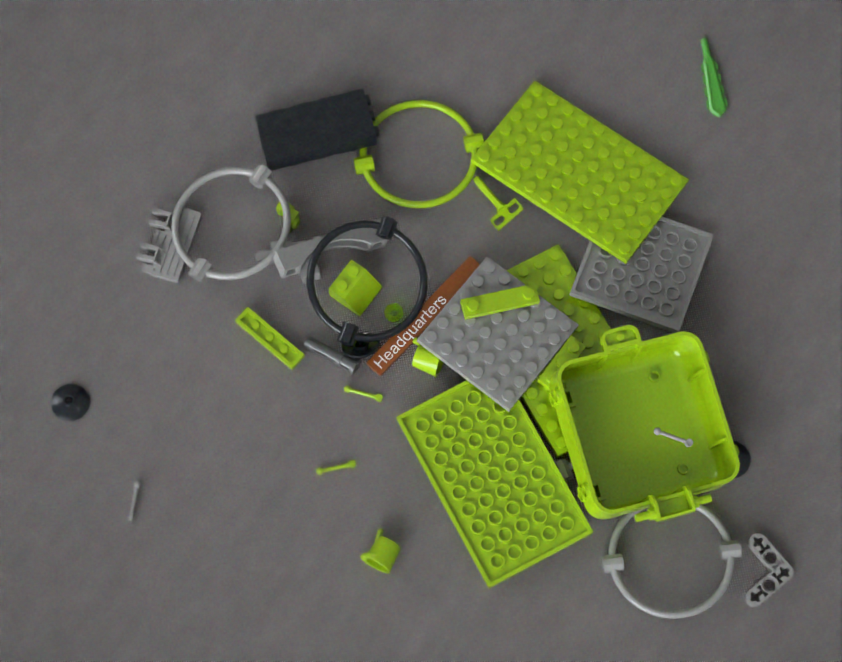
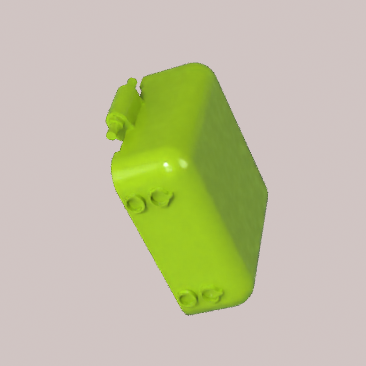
M633 325L605 331L600 337L603 352L569 360L554 373L549 384V402L553 408L555 407L579 486L577 487L578 498L584 503L587 512L597 519H610L649 508L646 512L635 514V521L640 522L647 519L650 521L655 520L656 522L695 512L696 508L700 507V505L712 502L711 494L700 497L693 495L718 489L737 476L740 468L739 450L737 445H734L708 363V352L704 350L702 342L693 333L681 331L642 341L638 329ZM660 428L661 431L685 440L692 439L693 445L686 447L684 443L663 435H655L654 429Z

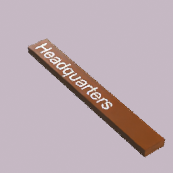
M469 256L423 304L416 319L401 333L391 337L366 364L381 377L413 344V339L418 338L480 264Z

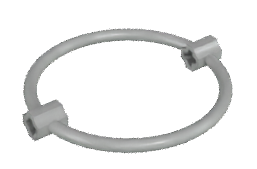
M258 164L255 170L244 167H226L211 171L194 181L181 195L172 216V238L178 254L191 267L189 275L195 280L204 282L206 277L219 280H235L251 276L272 263L276 250L286 244L291 226L290 207L281 188L271 179L273 172L266 166ZM232 174L250 176V183L259 189H264L266 185L269 186L280 201L283 211V229L276 246L261 262L237 272L213 271V265L199 257L195 262L184 249L179 234V220L185 203L195 190L214 178Z
M703 504L696 508V510L709 518L719 530L724 540L719 542V554L721 560L727 559L724 578L714 594L703 603L686 610L668 611L652 607L639 600L626 587L619 573L624 571L622 553L616 554L617 543L626 524L635 514L642 510L624 514L617 523L610 539L608 555L602 556L604 573L612 574L613 580L620 592L640 610L661 618L679 619L691 617L713 606L727 590L733 576L735 558H741L742 556L741 544L739 540H731L730 534L723 522Z

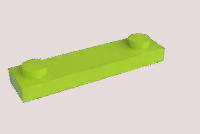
M535 283L460 300L465 320L531 306L540 302Z
M249 307L235 319V323L291 370L305 357V354Z

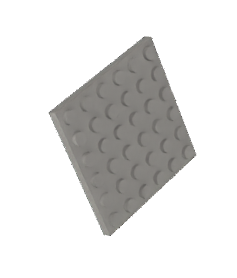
M662 217L627 264L590 241L569 296L677 333L680 331L714 234Z
M487 256L418 337L416 342L509 412L565 344L570 335L578 328V324L540 295H538L540 299L539 304L465 320L460 304L461 299L525 286L524 283Z

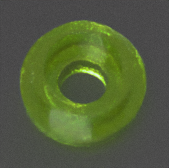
M391 303L386 306L384 315L388 321L397 322L403 317V308L397 303ZM395 310L397 315L392 316L390 312Z

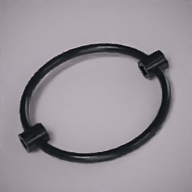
M382 216L380 222L364 220L341 225L328 233L319 242L310 258L306 282L311 304L320 319L339 334L337 341L344 345L353 346L355 340L364 342L385 340L401 333L416 319L425 302L428 285L425 263L414 243L396 229L398 222L393 218ZM359 228L377 229L375 235L385 240H391L393 236L399 239L412 253L420 275L419 295L411 313L396 327L377 334L357 333L359 327L347 322H343L342 327L336 324L321 307L315 291V268L324 248L337 236Z

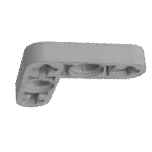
M755 533L750 537L748 547L770 573L751 588L745 596L747 605L753 608L765 602L785 585L794 574L791 565L768 539L760 533ZM754 538L755 540L760 539L762 541L760 545L763 547V549L766 546L768 547V549L765 550L762 555L759 553L762 551L761 547L758 545L755 547L753 545V543L755 542ZM767 553H773L776 556L774 563L766 561L765 556ZM780 569H787L788 577L784 575L779 580L775 578L781 573ZM766 580L774 582V590L769 591L765 589L764 582ZM761 589L764 594L758 597L759 602H752L750 600L752 597L751 593L756 595Z

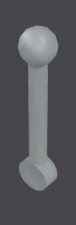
M660 428L654 429L655 435H663L684 443L686 447L693 445L692 439L685 440L661 431Z
M140 481L134 482L135 490L128 518L130 521L134 519L138 490L141 487Z

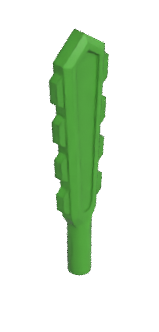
M703 38L700 40L704 56L701 72L704 73L702 77L703 84L706 85L704 93L708 98L706 107L711 114L720 118L727 110L728 103L727 99L723 96L725 93L724 87L720 85L721 76L717 73L718 64L711 57L708 39Z

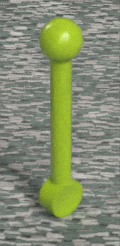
M349 385L344 387L346 393L353 392L374 398L377 402L383 400L381 394H370L353 389Z
M350 460L346 464L327 468L319 467L316 469V473L321 475L323 472L345 467L354 468L356 462Z

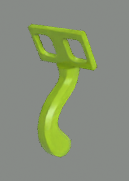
M479 176L473 178L477 187L497 209V214L490 221L498 231L524 209L516 198L508 204L502 203ZM517 203L519 208L515 212L510 213L509 208ZM502 215L505 220L496 226L495 220Z

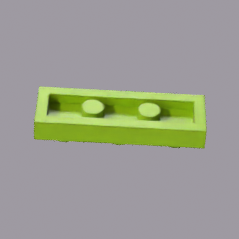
M570 335L537 382L550 390L549 384L554 373L565 362L579 358L586 349V346Z

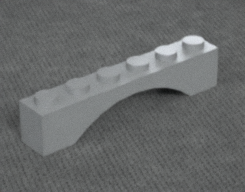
M359 228L337 236L323 251L338 247H351L369 252L385 247L388 240L375 235L377 229ZM318 235L309 241L302 240L292 246L278 248L273 260L281 278L299 274L304 265L310 260L316 246L325 236Z

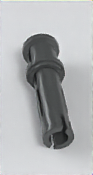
M308 336L303 345L304 348L333 362L337 368L341 367L349 371L350 375L356 373L361 360H355L345 355L342 351L338 352Z

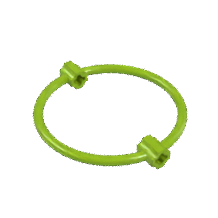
M411 100L398 103L381 112L373 121V125L378 126L384 119L398 111L415 107L431 108L449 115L462 126L467 136H463L466 153L471 152V158L484 143L482 133L474 134L473 129L464 117L452 108L434 101ZM367 147L361 148L359 157L353 158L356 174H364L369 185L381 197L393 204L416 209L435 207L452 200L468 186L477 169L476 165L470 163L468 172L460 184L441 197L426 201H412L390 194L376 182L371 172L375 171L372 154L367 155Z

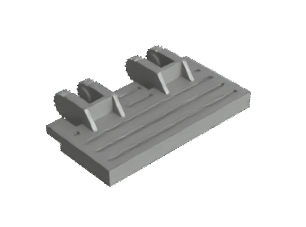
M166 203L163 210L153 208L152 211L155 216L167 219L166 223L155 219H149L148 222L149 225L165 231L156 229L152 243L142 242L140 248L155 253L154 257L137 253L136 259L153 264L152 266L144 264L142 268L143 273L179 283L185 262L178 254L172 238L171 224L176 205ZM183 208L179 220V234L182 245L189 255L202 213Z

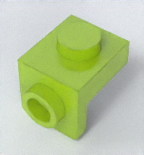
M279 201V203L276 206L277 214L283 217V211ZM288 203L291 212L289 232L291 233L293 229H297L301 220L299 212L295 210L293 205Z

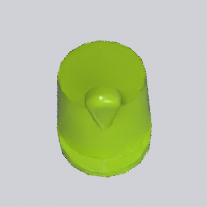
M414 338L412 342L418 345L413 357L412 366L437 377L444 362L417 343L418 338Z
M379 528L374 544L367 553H362L360 558L376 570L390 574L401 548L394 541L383 537L384 529Z

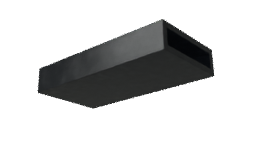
M362 88L255 115L268 169L273 171L377 145V137L380 134L377 125H373V121H375L373 110L369 111L368 106H371L369 94L365 95Z

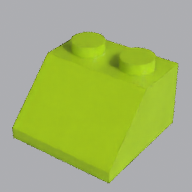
M351 259L329 287V296L360 317L383 286L365 268Z

